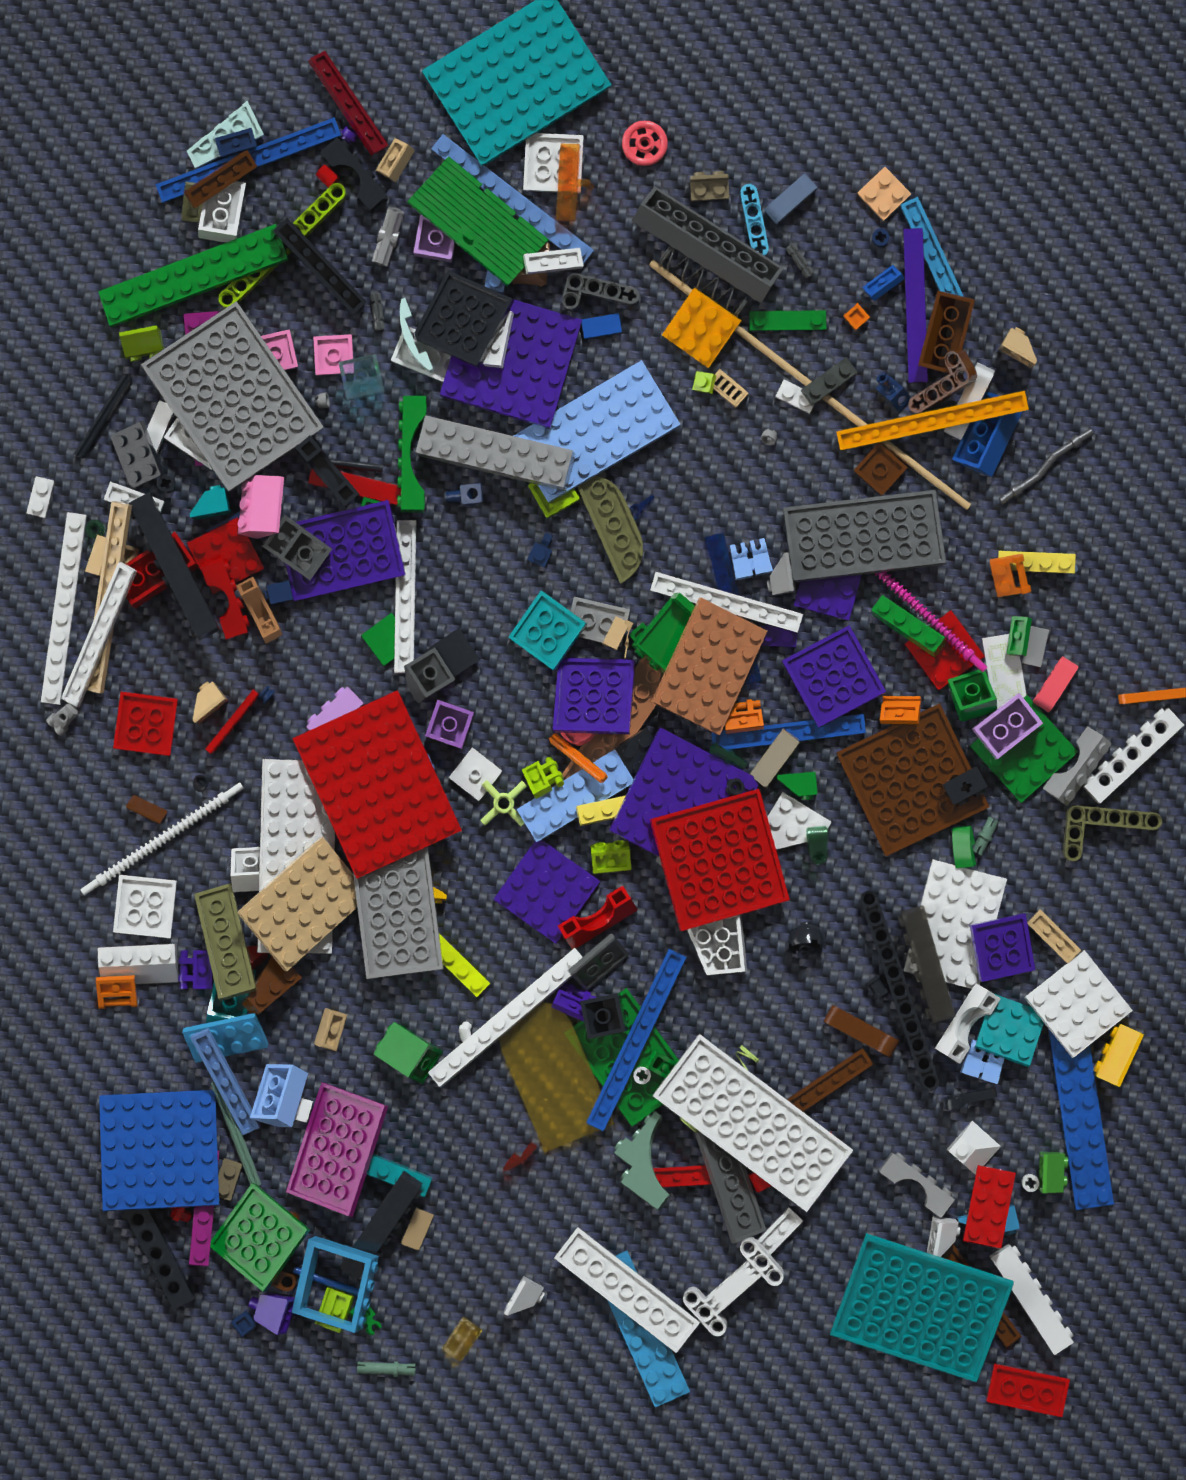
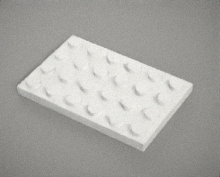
M932 859L903 971L971 989L975 983L980 985L970 925L997 919L1007 879L967 868H956L955 865Z

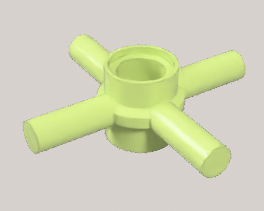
M488 780L481 784L494 798V808L480 821L486 826L498 813H508L521 827L524 821L513 808V799L527 785L521 781L511 792L499 793ZM501 798L509 800L507 808L499 807L498 802Z

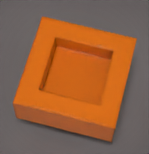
M858 303L843 315L855 331L870 319V316Z

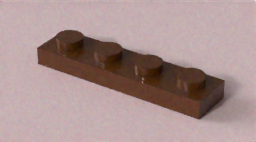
M245 150L185 190L184 194L192 207L196 208L258 166L248 150Z

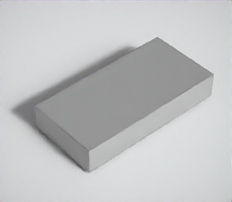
M1031 626L1027 655L1023 656L1022 664L1041 667L1049 630Z

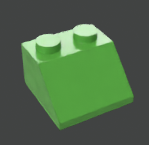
M1040 1151L1038 1187L1040 1192L1060 1193L1064 1191V1188H1067V1176H1064V1168H1068V1157H1065V1153Z

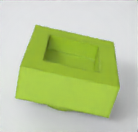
M696 371L692 390L712 394L716 375Z

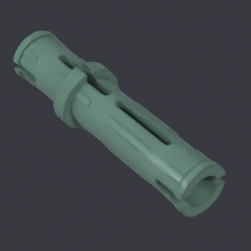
M358 1361L357 1374L394 1375V1377H398V1375L415 1376L416 1374L415 1363Z

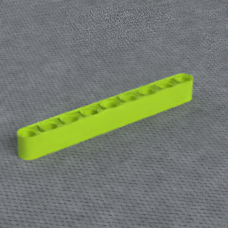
M339 183L331 185L293 222L306 238L346 199L347 194L344 186ZM335 189L343 191L342 195L338 198L332 195ZM322 202L329 204V208L326 211L319 210V205ZM307 216H314L315 222L313 224L305 223ZM287 248L286 252L289 255L291 251ZM278 265L260 271V275L257 278L249 275L231 282L219 295V302L222 307L227 308L236 301L239 304ZM240 282L247 284L244 291L237 290V285ZM225 296H232L233 301L231 304L226 305L223 303Z

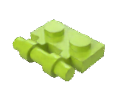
M547 757L545 759L546 763L543 765L537 761L522 769L536 799L552 791L551 785L553 783H556L558 787L564 785V777L558 771V764L552 757Z

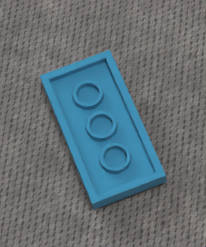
M256 1013L183 1028L182 1032L195 1063L202 1062L203 1060L191 1040V1035L207 1028L210 1029L224 1057L268 1047V1041Z

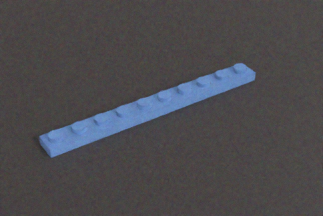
M444 134L441 135L431 148L433 152L444 160L448 156L451 157L482 183L481 189L485 190L488 188L516 212V216L524 218L559 249L580 248L583 265L594 252L591 247L485 166L482 167L478 160Z

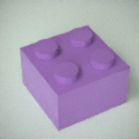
M437 700L425 736L462 749L474 712Z

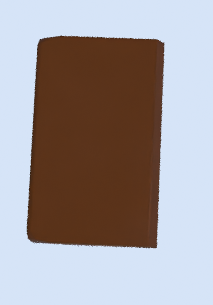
M133 795L126 805L127 809L158 824H162L167 815V810L136 795Z

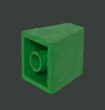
M393 1022L387 1028L386 1035L382 1041L377 1044L374 1055L408 1078L424 1084L429 1076L428 1072L435 1066L443 1051L404 1026Z

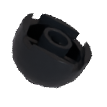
M801 922L800 925L794 927L789 933L787 944L788 951L792 954H796V951H803L802 955H813L823 952L822 948L826 949V939L823 931L818 926L812 925L811 922Z

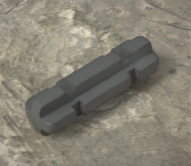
M794 243L790 244L786 251L789 255H792V260L799 270H802L803 276L809 278L814 274V271L811 267H808V262L802 253L798 252L797 246Z
M373 293L370 296L371 302H373L374 329L381 331L385 329L384 321H382L384 317L382 303H380L382 301L381 294Z

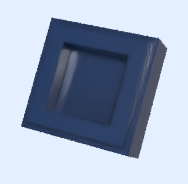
M247 1310L230 1322L241 1337H244L258 1326Z

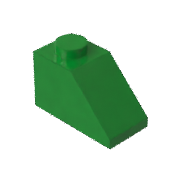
M816 772L776 775L779 782L797 797L802 796V800L814 799L813 795H818Z

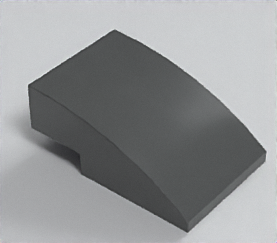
M285 514L280 519L279 533L269 535L262 544V547L309 580H311L332 550L327 544Z

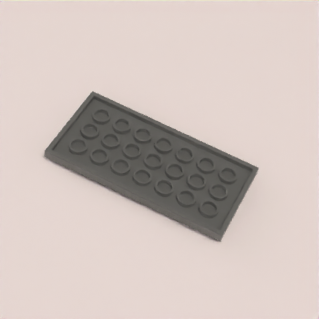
M936 490L783 508L793 583L946 565Z

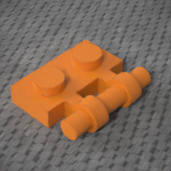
M748 699L746 702L734 703L725 723L726 734L764 729L762 710L753 709L761 708L760 700L752 701V699ZM747 709V711L736 712L737 710Z

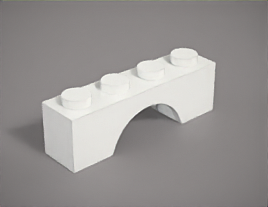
M975 983L935 1049L960 1064L970 1049L968 1035L971 1027L982 1016L991 1015L1001 998Z

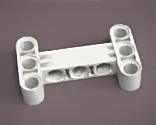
M754 1237L744 1239L740 1246V1251L747 1261L709 1295L705 1296L696 1287H690L684 1293V1304L714 1336L723 1335L727 1328V1320L720 1312L762 1276L772 1286H778L783 1281L784 1270ZM752 1243L755 1249L747 1251L744 1244ZM759 1257H764L767 1259L768 1263L766 1265H760L758 1264L757 1259ZM776 1271L780 1274V1278L774 1280L771 1278L770 1273ZM694 1293L697 1296V1300L690 1301L687 1295ZM701 1308H708L710 1314L707 1316L701 1314ZM713 1323H722L723 1329H715Z

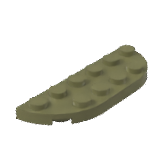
M594 476L579 485L578 490L619 582L623 583L637 571L641 563L643 540L621 491L609 480Z

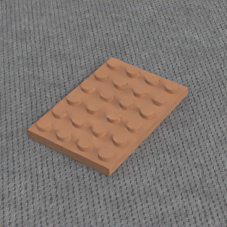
M701 597L698 598L651 702L720 735L767 630Z

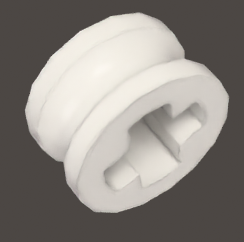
M638 1067L634 1071L633 1077L637 1083L646 1084L650 1080L651 1074L646 1067ZM644 1070L645 1074L648 1075L647 1079L644 1078L643 1081H640L639 1077L636 1076L637 1072Z
M1027 1174L1022 1178V1187L1028 1192L1036 1191L1039 1187V1179L1033 1174ZM1028 1178L1036 1181V1184H1033V1188L1025 1185V1181H1028Z

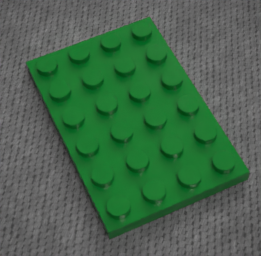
M627 988L620 993L628 1031L588 1039L585 1022L580 1021L565 1032V1035L602 1086L641 1008ZM653 1026L616 1104L631 1126H634L663 1105V1103L653 1097V1094L665 1080L664 1077L649 1070L651 1074L650 1080L646 1084H639L634 1080V1071L638 1067H646L654 1051H658L676 1062L679 1061L655 1026ZM641 1070L636 1074V1076L639 1077L640 1081H643L644 1078L647 1079L648 1075L645 1074L644 1070Z

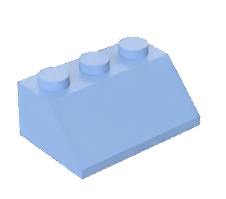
M266 1064L250 1118L277 1127H292L308 1073L294 1065Z

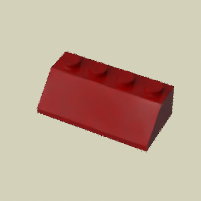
M173 532L172 536L190 571H194L199 567L177 533ZM148 549L126 563L129 567L137 570L126 596L131 606L135 609L168 588L162 578L165 576L163 570H158L154 562L157 558L154 553L150 554Z

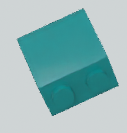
M221 485L209 487L210 490L204 492L191 511L190 517L193 520H200L232 514L228 491L222 488Z

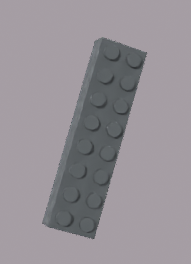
M655 186L641 203L632 219L639 227L649 231L655 237L660 238L672 248L682 252L688 258L693 259L760 303L767 296L784 269Z

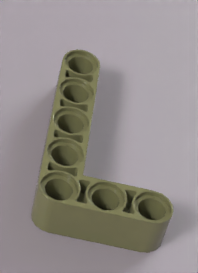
M1072 806L1066 812L1063 856L1068 861L1080 859L1085 824L1156 830L1160 828L1162 818L1157 813ZM1074 809H1078L1081 814L1077 820L1071 817V812ZM1092 811H1097L1100 815L1099 820L1096 822L1090 818ZM1113 812L1119 816L1116 823H1112L1109 820V816ZM1132 814L1138 818L1135 825H1131L1128 821L1129 816ZM1150 816H1154L1157 820L1154 827L1148 824ZM1072 828H1076L1079 832L1076 839H1072L1069 835ZM1071 847L1077 850V855L1074 858H1070L1067 853Z

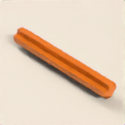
M554 733L549 738L552 745L597 781L604 783L607 780L608 776L604 771L558 734Z

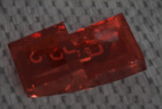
M531 1140L521 1156L515 1152L511 1155L503 1169L507 1171L518 1166L534 1152L538 1145Z

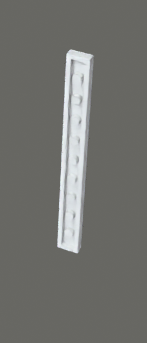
M67 512L41 702L61 705L87 515Z
M575 948L433 1067L428 1073L440 1088L443 1087L572 977L567 970L582 958L580 953Z

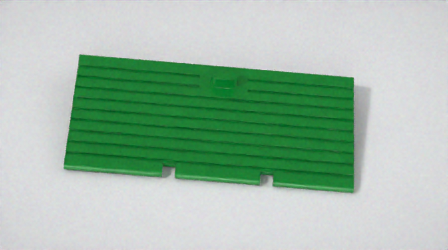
M448 156L407 203L508 286L525 267L524 254L537 253L549 239L521 216L516 220L513 217L516 212L488 188L482 192L479 189L482 183Z

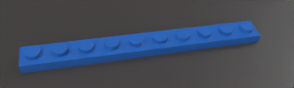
M334 117L259 145L257 148L248 150L258 166L256 168L334 140L337 137L339 138L341 133ZM240 153L155 184L162 203L184 196L185 182L197 183Z
M668 949L586 1121L587 1124L604 1131L686 956Z

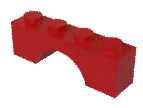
M223 557L201 564L207 586L220 588L225 592L229 600L226 612L219 618L225 638L229 639L247 633V627L250 626L247 615L243 616L241 612L244 606L241 598L236 597L235 591L238 589L235 580H230L228 573L231 572L228 561L224 562Z
M621 886L606 896V902L599 911L587 917L572 916L559 924L558 928L573 950L633 914L638 909L624 886Z

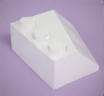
M742 914L688 929L689 936L707 975L747 971Z

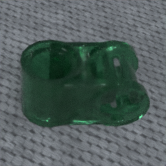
M807 827L806 837L811 860L815 864H823L828 857L827 827Z

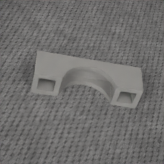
M1088 726L1076 741L1080 749L1077 763L1067 772L1054 773L1043 788L1049 795L1066 806L1074 799L1078 790L1086 782L1088 776L1097 767L1098 762L1107 753L1112 744L1103 735Z
M891 1152L878 1171L893 1183L903 1179L918 1181L925 1190L924 1206L942 1218L955 1200L951 1197L953 1193L945 1187L940 1189L936 1186L938 1182L928 1175L926 1178L920 1174L922 1170L915 1164H912V1166L908 1165L905 1162L907 1158L899 1152L896 1155Z

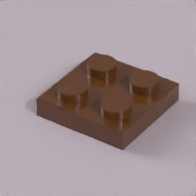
M879 442L853 471L882 496L908 467Z

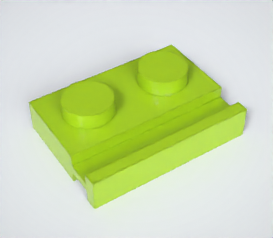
M327 1287L319 1312L347 1320L354 1296ZM315 1321L316 1325L338 1333L343 1332L341 1328Z

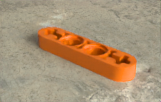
M1186 688L1118 695V701L1120 705L1186 698Z

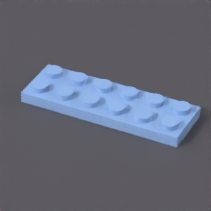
M615 749L593 762L607 774L608 778L604 783H600L582 769L565 779L562 787L556 785L552 787V791L537 799L534 798L517 809L536 842L577 818L576 806L606 800L632 784L633 778Z

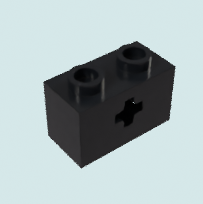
M977 766L942 784L951 804H957L958 807L968 802L967 798L974 794L977 797L985 793L984 788L988 787ZM963 782L971 786L968 788L969 792L961 791L960 788L963 787Z

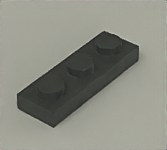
M845 357L801 389V392L811 406H813L853 377L857 371L847 357Z

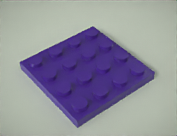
M850 625L782 660L786 671L818 729L886 693Z
M564 658L559 664L557 671L553 732L630 735L635 660Z
M541 839L538 842L534 841L494 900L556 944L563 935L558 925L577 915L600 881Z

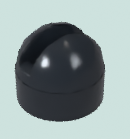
M203 775L195 776L193 780L194 790L202 792L208 787L209 780Z

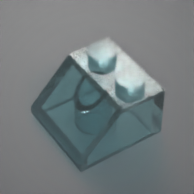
M376 354L338 362L348 402L385 393Z

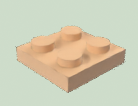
M884 167L857 195L884 221L900 204L911 196V193Z

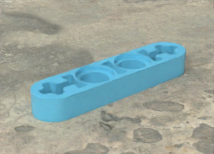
M746 184L741 188L740 197L750 247L756 249L757 241L753 242L752 239L763 237L764 240H760L761 247H765L762 254L766 256L769 246L758 191L754 185ZM747 188H749L750 191H754V193L751 195L752 201L756 200L757 203H749L745 205V202L749 201L748 196L743 194L746 192ZM749 207L757 208L758 214L755 217L747 214ZM754 225H758L762 229L761 234L758 236L751 233V227Z

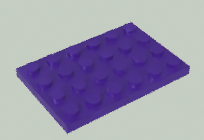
M389 500L296 522L327 544L332 550L311 580L286 564L294 601L406 575Z

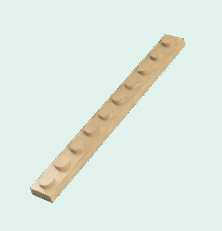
M117 501L111 502L94 619L117 564L124 561L132 505ZM113 629L89 683L88 691L104 693Z

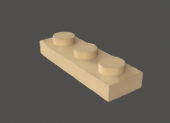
M1041 909L1027 922L1066 963H1069L1081 951Z

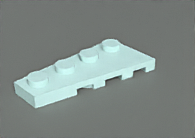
M248 101L187 150L195 169L220 158L215 141L217 137L252 128L255 140L264 136Z

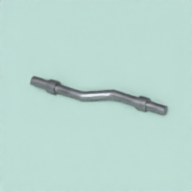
M1089 428L1080 435L1073 436L1069 439L1068 443L1051 453L1036 474L1021 484L1014 485L1010 488L1009 492L998 498L1001 504L1006 503L1013 497H1018L1023 493L1022 491L1039 481L1057 458L1072 448L1076 449L1082 445L1084 440L1092 436V430Z

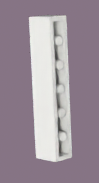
M1008 1243L989 1257L1003 1278L1014 1281L1012 1292L1051 1352L1056 1355L1074 1343L1071 1339L1074 1335L1068 1326L1064 1328L1061 1324L1063 1318L1057 1310L1054 1312L1050 1307L1053 1303L1047 1294L1043 1296L1039 1290L1042 1286L1036 1278L1032 1279L1029 1275L1032 1271L1026 1262L1022 1263L1018 1258L1021 1254L1016 1246L1011 1247Z

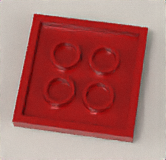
M239 517L187 542L201 572V564L223 557L224 562L228 561L231 572L228 574L230 580L234 579L235 583L264 569L249 537L238 534ZM209 586L213 594L221 591L218 587Z
M952 610L939 618V622H943V626H947L948 631L952 630L951 634H956L955 637H959V641L964 642L963 645H968L967 648H971L975 652L974 655L980 660L985 657ZM947 639L945 645L935 658L911 641L904 644L937 690L947 685L948 679L959 676L974 665L971 661H966L963 658V654H959V650H955V646L951 647V643H947Z
M121 691L113 749L171 756L178 699Z

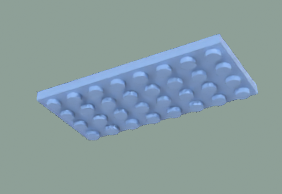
M641 360L556 410L550 429L532 424L513 436L570 449L576 454L566 491L538 485L547 502L551 503L573 488L578 487L592 477L597 476L677 429L681 424Z

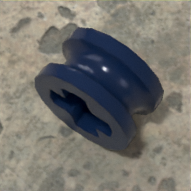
M885 229L875 230L872 235L873 244L878 247L885 246L889 241V233ZM878 233H881L882 236L885 235L886 239H883L884 242L880 243V240L875 239Z
M266 686L257 699H262L263 703L266 704L276 691L270 690V686Z

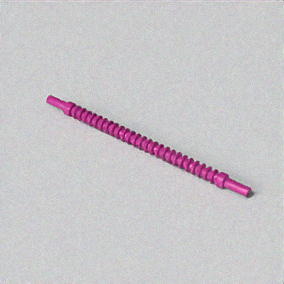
M887 572L875 573V576H879V580L883 579V583H887V587H891V591L894 590L895 594H899V598H903V602H907V606L911 605V609H915V613L918 612L919 617H923V621L927 620V624L930 623L931 628L934 627L935 631H939L947 639V643H951V647L955 646V650H959V654L962 653L966 661H971L982 673L988 668L974 655L975 652L971 648H967L968 645H963L964 642H960V638L955 637L956 634H951L952 630L948 631V627H944V623L939 622L940 619H935L936 616H932V612H928L927 607L923 608V604L920 605L919 600H915V596L912 597L911 593H907V589L904 590L903 585H899V581L895 582V578L892 579L891 574L888 575Z

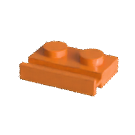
M882 696L881 724H919L920 696Z

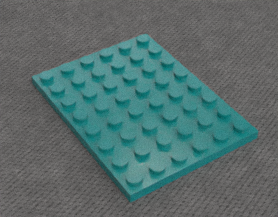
M558 0L533 1L422 70L423 75L482 167L612 87Z
M866 1233L830 1335L977 1382L1014 1281Z

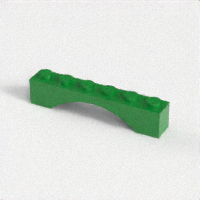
M403 396V401H399V413H403V420H399V432H402V439H399L398 449L402 450V458H398V469H402V476L398 477V488H401V496L397 497V507H401L402 513H425V492L413 474L410 456L415 434L424 422L425 415L427 416L426 396Z

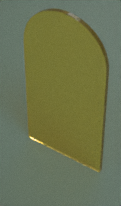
M542 1002L500 1038V1046L545 1152H548L599 1131V1129L587 1124L586 1121L601 1090L568 1016L552 1008V1004ZM612 1116L610 1117L606 1127L614 1124Z

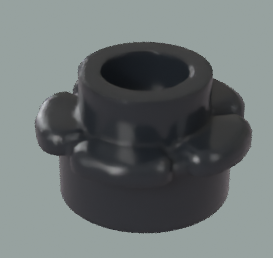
M739 778L727 781L726 792L729 795H739L744 791V784Z

